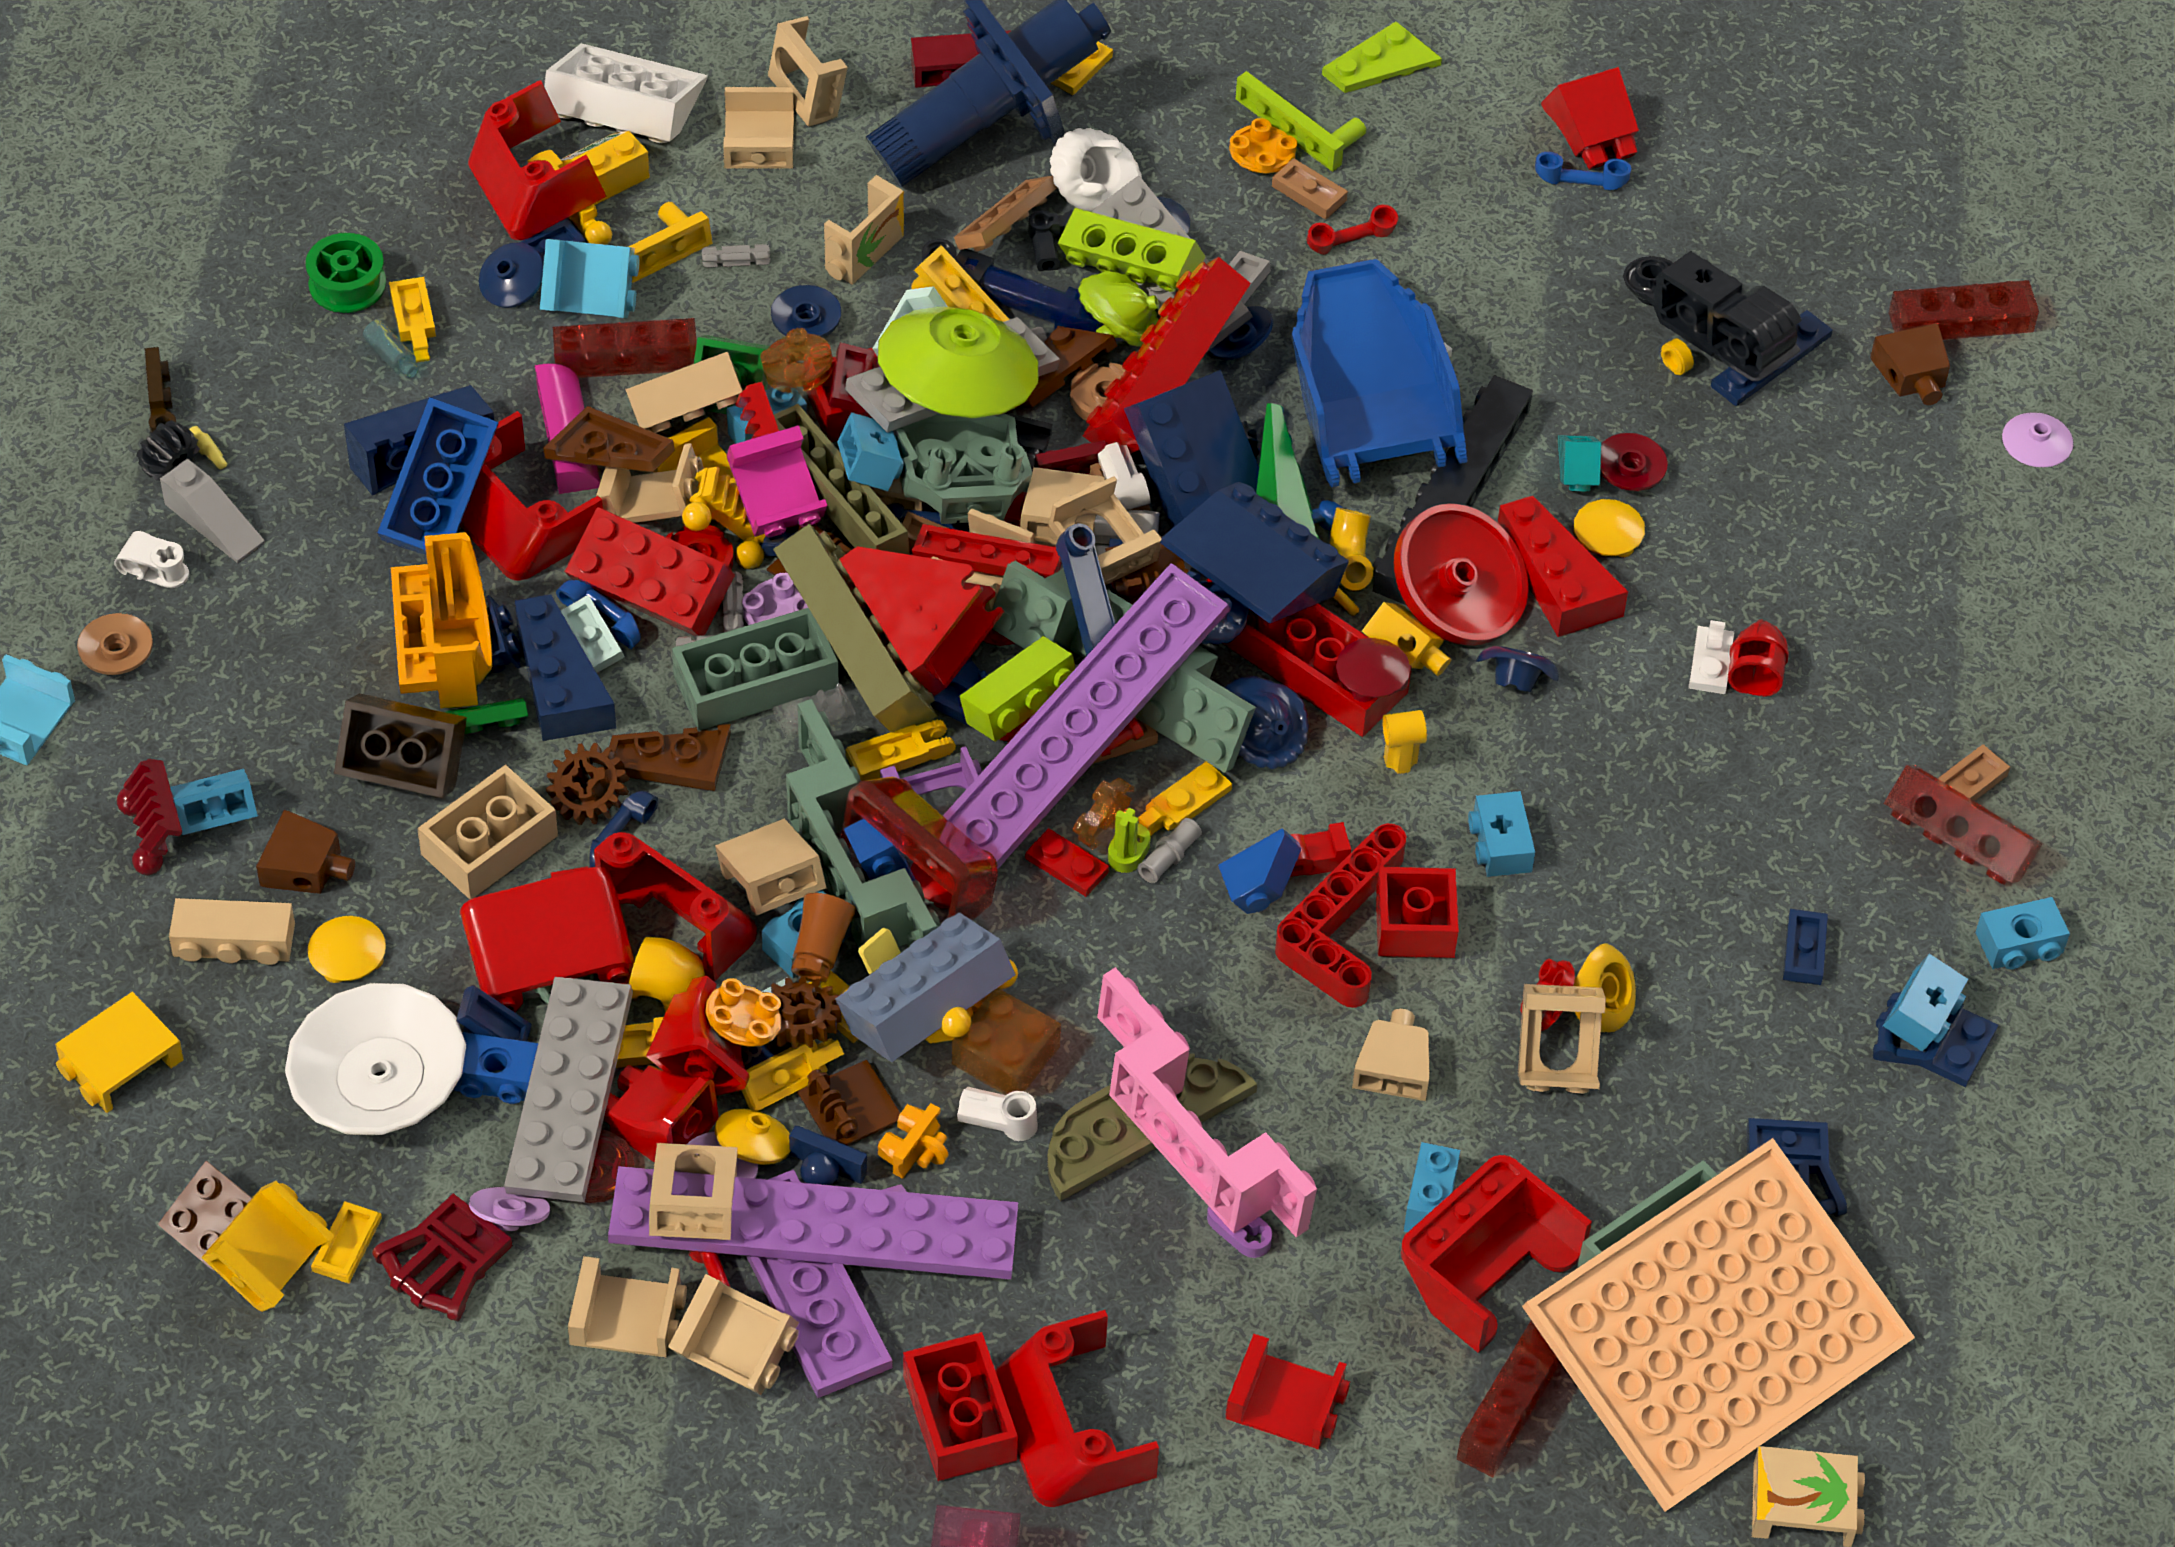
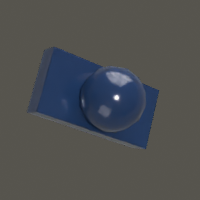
M475 985L464 990L456 1019L457 1022L463 1025L464 1032L528 1041L532 1026L530 1022Z
M795 1125L789 1135L790 1155L803 1160L800 1173L804 1183L833 1185L837 1181L838 1175L862 1184L867 1175L866 1153Z

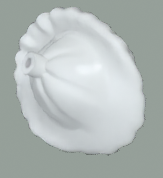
M1077 128L1072 132L1068 131L1064 134V137L1057 140L1050 157V172L1053 175L1054 185L1059 188L1060 194L1075 208L1089 212L1138 175L1142 178L1138 163L1134 160L1131 151L1123 143L1119 142L1115 136L1106 134L1101 130Z

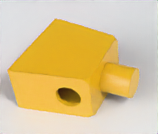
M1383 602L1362 630L1369 638L1384 639L1399 646L1408 657L1412 668L1422 669L1425 666L1436 676H1439L1451 662V658L1439 650L1444 639L1420 623L1412 612L1402 604Z

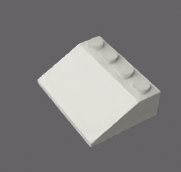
M581 43L546 70L544 87L559 118L568 119L574 117L584 120V123L590 126L601 127L606 125L616 128L617 132L630 131L633 135L637 133L648 136L650 141L656 143H667L681 132L708 75Z

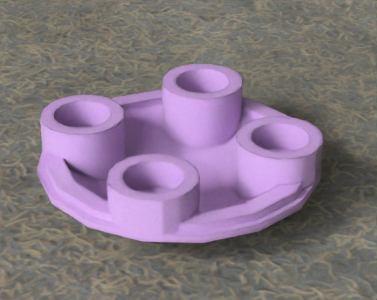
M788 573L776 574L773 579L758 584L753 590L746 593L742 599L743 614L747 625L808 608Z

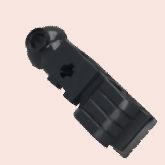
M1692 251L1674 263L1663 257H1641L1632 261L1624 270L1623 278L1626 287L1642 303L1653 305L1660 324L1711 357L1714 354L1718 355L1724 364L1751 381L1764 379L1800 352V348L1796 344L1797 329L1795 325L1801 322L1802 319L1791 302L1765 286H1756L1743 295L1741 282Z

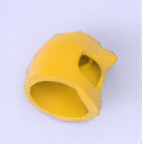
M645 937L635 959L629 985H631L633 990L631 1000L636 1001L639 996L643 995L657 998L663 1003L666 1013L675 994L686 992L692 979L705 976L701 959L697 954L678 942L665 938Z

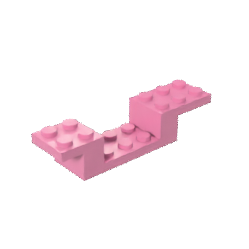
M1116 967L1104 974L1097 1018L1124 1047L1115 1053L1110 1097L1233 1233L1244 1228L1269 1210L1273 1211L1295 1237L1307 1231L1317 1191L1313 1178L1306 1171H1301L1291 1161L1286 1148L1279 1142L1275 1143L1266 1132L1228 1157L1223 1144L1218 1139H1212L1202 1128L1197 1115L1192 1111H1187L1177 1100L1176 1095L1183 1091L1190 1051L1184 1036L1179 1032H1174L1167 1025L1160 1010L1153 1004L1149 1005L1140 995L1136 984L1130 978H1125Z

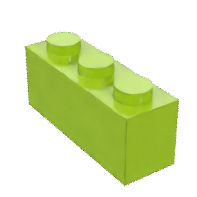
M1042 636L960 695L966 723L994 742L998 741L1034 715L1076 669L1073 655Z

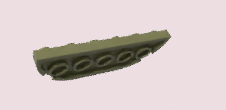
M1189 1054L1183 1091L1177 1094L1176 1097L1179 1103L1187 1111L1194 1112L1202 1123L1256 1093L1257 1083L1245 1071L1226 1060L1218 1058V1062L1195 1058V1054ZM1111 1085L1075 1104L1061 1117L1053 1130L1047 1155V1169L1051 1186L1060 1201L1156 1149L1153 1143L1110 1097Z

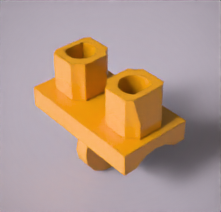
M930 1103L924 1111L907 1104L897 1120V1128L907 1132V1136L902 1139L888 1132L880 1140L878 1155L893 1165L894 1175L903 1179L915 1162L922 1168H927L930 1162L937 1165L944 1164L949 1154L943 1145L947 1140V1136L942 1132H938L941 1125L937 1121V1116L940 1114L941 1108Z

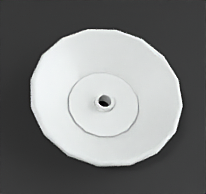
M369 983L335 994L306 1016L290 1040L285 1074L294 1101L316 1123L344 1134L384 1135L417 1124L445 1103L462 1076L466 1043L459 1022L456 1021L457 1017L435 995L406 984ZM378 1072H385L383 1075L380 1076L375 1075Z

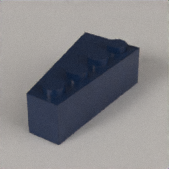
M471 385L430 397L494 420V412ZM429 398L344 423L350 469L372 496L397 483Z
M552 595L515 600L517 628L542 741L616 729L615 704Z

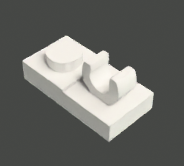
M1711 620L1709 627L1698 626L1689 689L1720 694L1726 693L1730 664V646L1733 644L1734 631L1724 630L1725 622Z

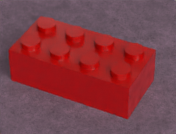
M599 507L596 508L564 571L571 579L585 582L598 593L696 637L706 634L735 577V574L723 562Z

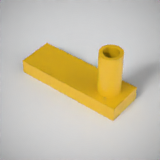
M673 202L664 203L658 211V216L668 227L629 246L635 248L634 255H639L640 259L638 276H632V283L713 244L709 218L702 211L688 217Z
M942 245L914 270L919 276L913 281L912 289L934 286L948 307L975 310L1002 322L1010 320Z

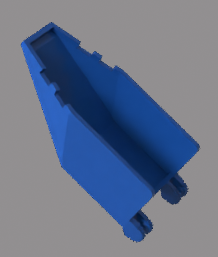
M1377 259L1308 271L1302 293L1301 308H1298L1297 325L1293 328L1292 339L1305 412L1327 482L1330 486L1337 487L1340 485V475L1337 469L1339 467L1349 466V475L1352 482L1358 483L1361 482L1358 464L1433 450L1437 466L1444 467L1446 466V453L1443 448L1452 446L1455 447V455L1459 464L1466 463L1467 454L1459 383L1431 307L1426 303L1420 304L1415 299V293L1410 288L1404 289L1399 285V278Z

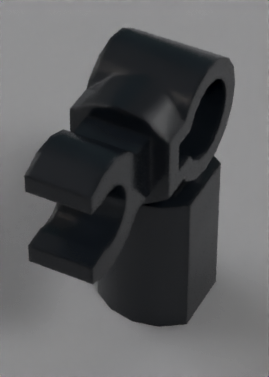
M1039 210L1029 216L1028 234L1032 239L1039 272L1059 269L1060 260L1055 238H1060L1073 210L1059 216L1057 213L1050 214L1047 211Z

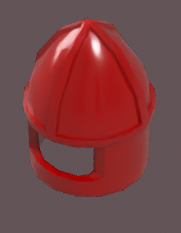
M1760 619L1741 631L1730 646L1728 682L1732 688L1740 693L1767 697L1777 693L1783 685L1789 651L1786 638L1780 630L1771 623ZM1754 666H1755V667H1756V670H1755V674H1754V677H1753V668H1754Z

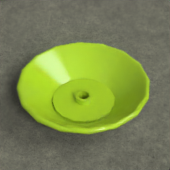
M946 306L914 310L892 321L878 340V364L890 385L911 402L943 415L966 418L1001 415L1025 403L1038 384V360L1027 341L1004 322L975 310Z

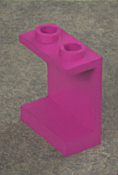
M799 425L729 446L727 460L754 537L763 534L767 538L778 536L786 531V527L799 524L800 527H805L808 524L814 525L825 514L827 508L826 500L819 501L801 450L804 438Z

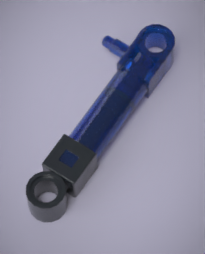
M933 239L923 246L922 262L942 245L993 302L1053 323L1054 330L1058 326L1096 332L1098 328L1104 325L1094 319L1091 313L1087 312L1085 306L1080 301V293L1076 288L1069 286L1067 291L1063 292L995 267L994 258L970 249H961L957 255L956 247L948 240Z

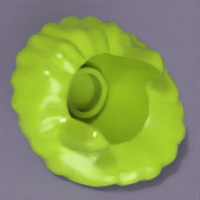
M1118 272L1094 274L1083 278L1080 282L1078 291L1081 303L1085 306L1087 312L1093 315L1094 319L1104 324L1096 332L1114 335L1115 339L1122 338L1132 346L1141 347L1143 345L1140 341L1141 336L1150 325H1156L1159 320L1157 318L1158 314L1155 311L1159 309L1156 295L1148 297L1136 282L1131 281L1129 276Z

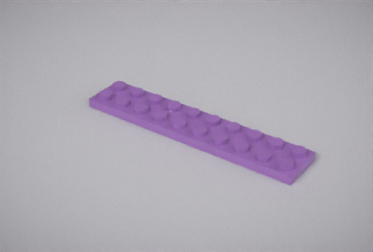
M1171 563L924 836L926 842L984 885L1230 611L1228 604Z
M618 1166L608 1243L1011 1279L1018 1202L735 1177L730 1240L649 1236V1209L654 1169ZM674 1171L672 1195L712 1197L714 1175Z

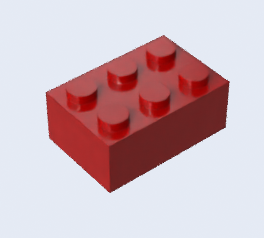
M982 1332L903 1352V1377L938 1481L1017 1461L1018 1435Z

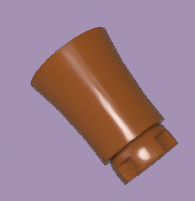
M808 893L804 896L802 920L793 953L792 973L798 975L799 978L805 976L806 980L811 982L816 979L821 980V982L828 981L830 971L835 966L846 931L856 913V908L851 903L824 893Z

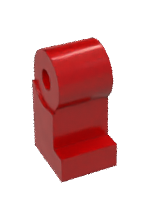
M1344 822L1329 824L1328 831L1306 835L1290 834L1300 843L1302 848L1290 877L1332 872L1351 853V846Z

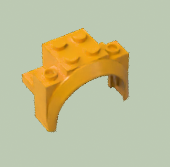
M466 532L424 536L427 564L391 567L400 694L438 690L440 708L478 705L477 685L481 684L492 668V644L486 600L472 543Z

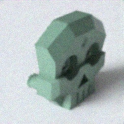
M939 413L893 430L895 439L898 441L901 458L904 461L899 480L905 497L919 499L939 512L941 524L957 523L958 520L960 523H968V512L971 508L984 514L993 515L997 519L1004 521L1007 510L1014 499L1022 492L1028 491L1033 472L1027 453L1024 452L1023 447L1017 442L1015 417L1001 414L980 418H966Z

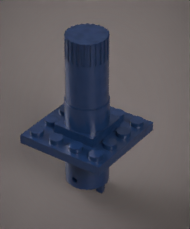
M963 0L966 9L962 12L968 21L966 24L972 32L971 37L975 42L978 55L951 73L949 78L866 136L871 148L898 185L903 187L984 128H989L1014 109H1016L1021 117L1029 113L1035 122L1033 124L1043 140L1050 138L1056 145L1057 140L1064 137L1065 131L1054 96L1047 86L1098 50L1096 43L1101 39L1103 41L1106 40L1111 33L1107 21L1095 3H1091L1077 13L1067 0H1054L1007 34L982 0Z

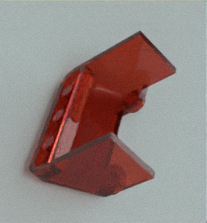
M893 776L863 780L849 791L841 838L845 840L848 848L851 847L844 828L865 819L952 894L948 918L961 913L973 921L992 905L998 877V864L995 857L989 851L982 850L920 797L906 780Z

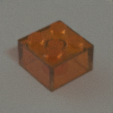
M997 988L990 993L972 1015L969 1031L964 1036L952 1040V1065L1004 1095L1014 1091L1025 1092L1060 1048L1061 1023Z

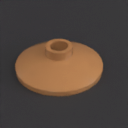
M114 613L101 616L90 622L80 633L77 648L80 659L91 670L106 675H118L138 668L147 660L152 651L153 638L149 627L139 618L129 614ZM115 648H121L119 651H112Z

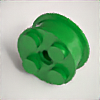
M355 233L333 234L318 241L307 254L305 265L309 276V291L314 301L321 307L339 313L357 312L370 307L383 295L386 288L383 254L380 247L370 238Z

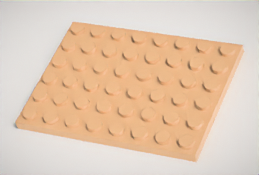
M1773 1138L1522 1306L1664 1511L1679 1503L1915 1338Z

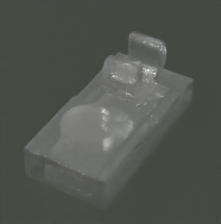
M841 684L836 685L834 689L825 692L819 690L816 695L806 696L773 707V714L786 741L799 738L797 704L812 699L818 712H825L830 727L856 719V712Z

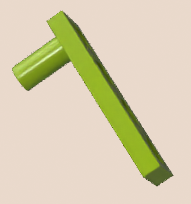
M1246 71L1237 77L1235 99L1258 117L1270 121L1273 127L1284 131L1287 135L1293 136L1297 140L1298 147L1332 172L1342 165L1343 150L1366 134L1364 123L1356 117L1330 134Z

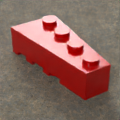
M1533 495L1500 505L1497 523L1510 535L1519 549L1527 571L1528 586L1557 637L1624 617L1628 591Z

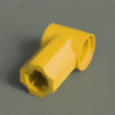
M1422 710L1383 715L1384 760L1386 767L1395 770L1397 774L1411 771L1413 765L1418 762L1420 744L1426 743L1427 729Z

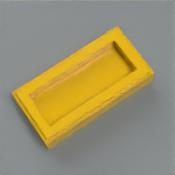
M344 1201L329 1230L334 1237L329 1242L322 1244L311 1265L312 1272L349 1284L382 1219L381 1213Z

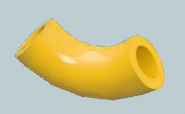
M1336 507L1330 534V545L1335 547L1340 555L1349 560L1340 584L1350 590H1361L1371 582L1373 577L1372 564L1365 554L1366 538L1371 516L1358 511Z

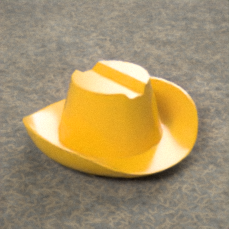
M1608 943L1601 944L1589 954L1578 975L1575 977L1573 986L1603 989L1606 1002L1605 1013H1602L1600 1032H1614L1623 1027L1633 1014L1636 1002L1635 979L1632 968L1625 956ZM1575 1012L1577 1018L1580 1020L1581 1012Z

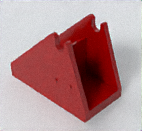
M859 546L839 559L909 673L934 696L947 688L1004 613L1002 607H997L993 611H986V604L995 597L996 592L990 586L965 582L974 574V569L968 564Z

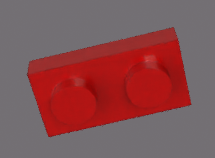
M1049 828L1025 854L1026 860L1085 897L1109 873V865Z

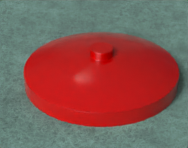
M1441 504L1420 513L1406 525L1400 534L1394 552L1396 582L1407 607L1425 627L1441 638L1456 644L1482 645L1499 638L1518 622L1524 612L1528 598L1526 567L1515 542L1504 528L1491 517L1469 506Z

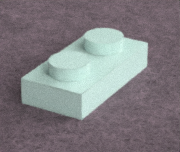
M589 595L561 610L596 673L625 657Z

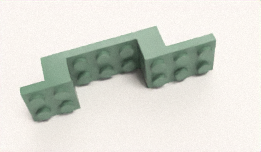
M1017 561L1008 564L992 609L993 611L997 607H1002L1004 613L992 629L1024 649L1044 636L1065 650L1070 649L1085 659L1086 653L1064 569L1044 578ZM1107 590L1116 624L1133 605ZM1198 645L1136 714L1135 718L1226 773L1234 767L1256 707L1210 679L1218 657Z
M812 699L798 703L799 748L809 766L786 774L787 817L797 833L819 855L829 895L839 897L856 908V913L851 921V936L857 947L860 948L882 928L891 931L898 947L905 944L910 947L914 941L925 937L940 926L938 916L933 909H927L920 883L917 880L912 881L905 868L866 882L861 869L852 866L847 843L843 838L838 839L835 833L858 822V811L862 810L858 795V789L862 786L861 779L854 766L849 768L845 761L846 753L841 741L838 738L833 739L830 733V723L825 712H818Z

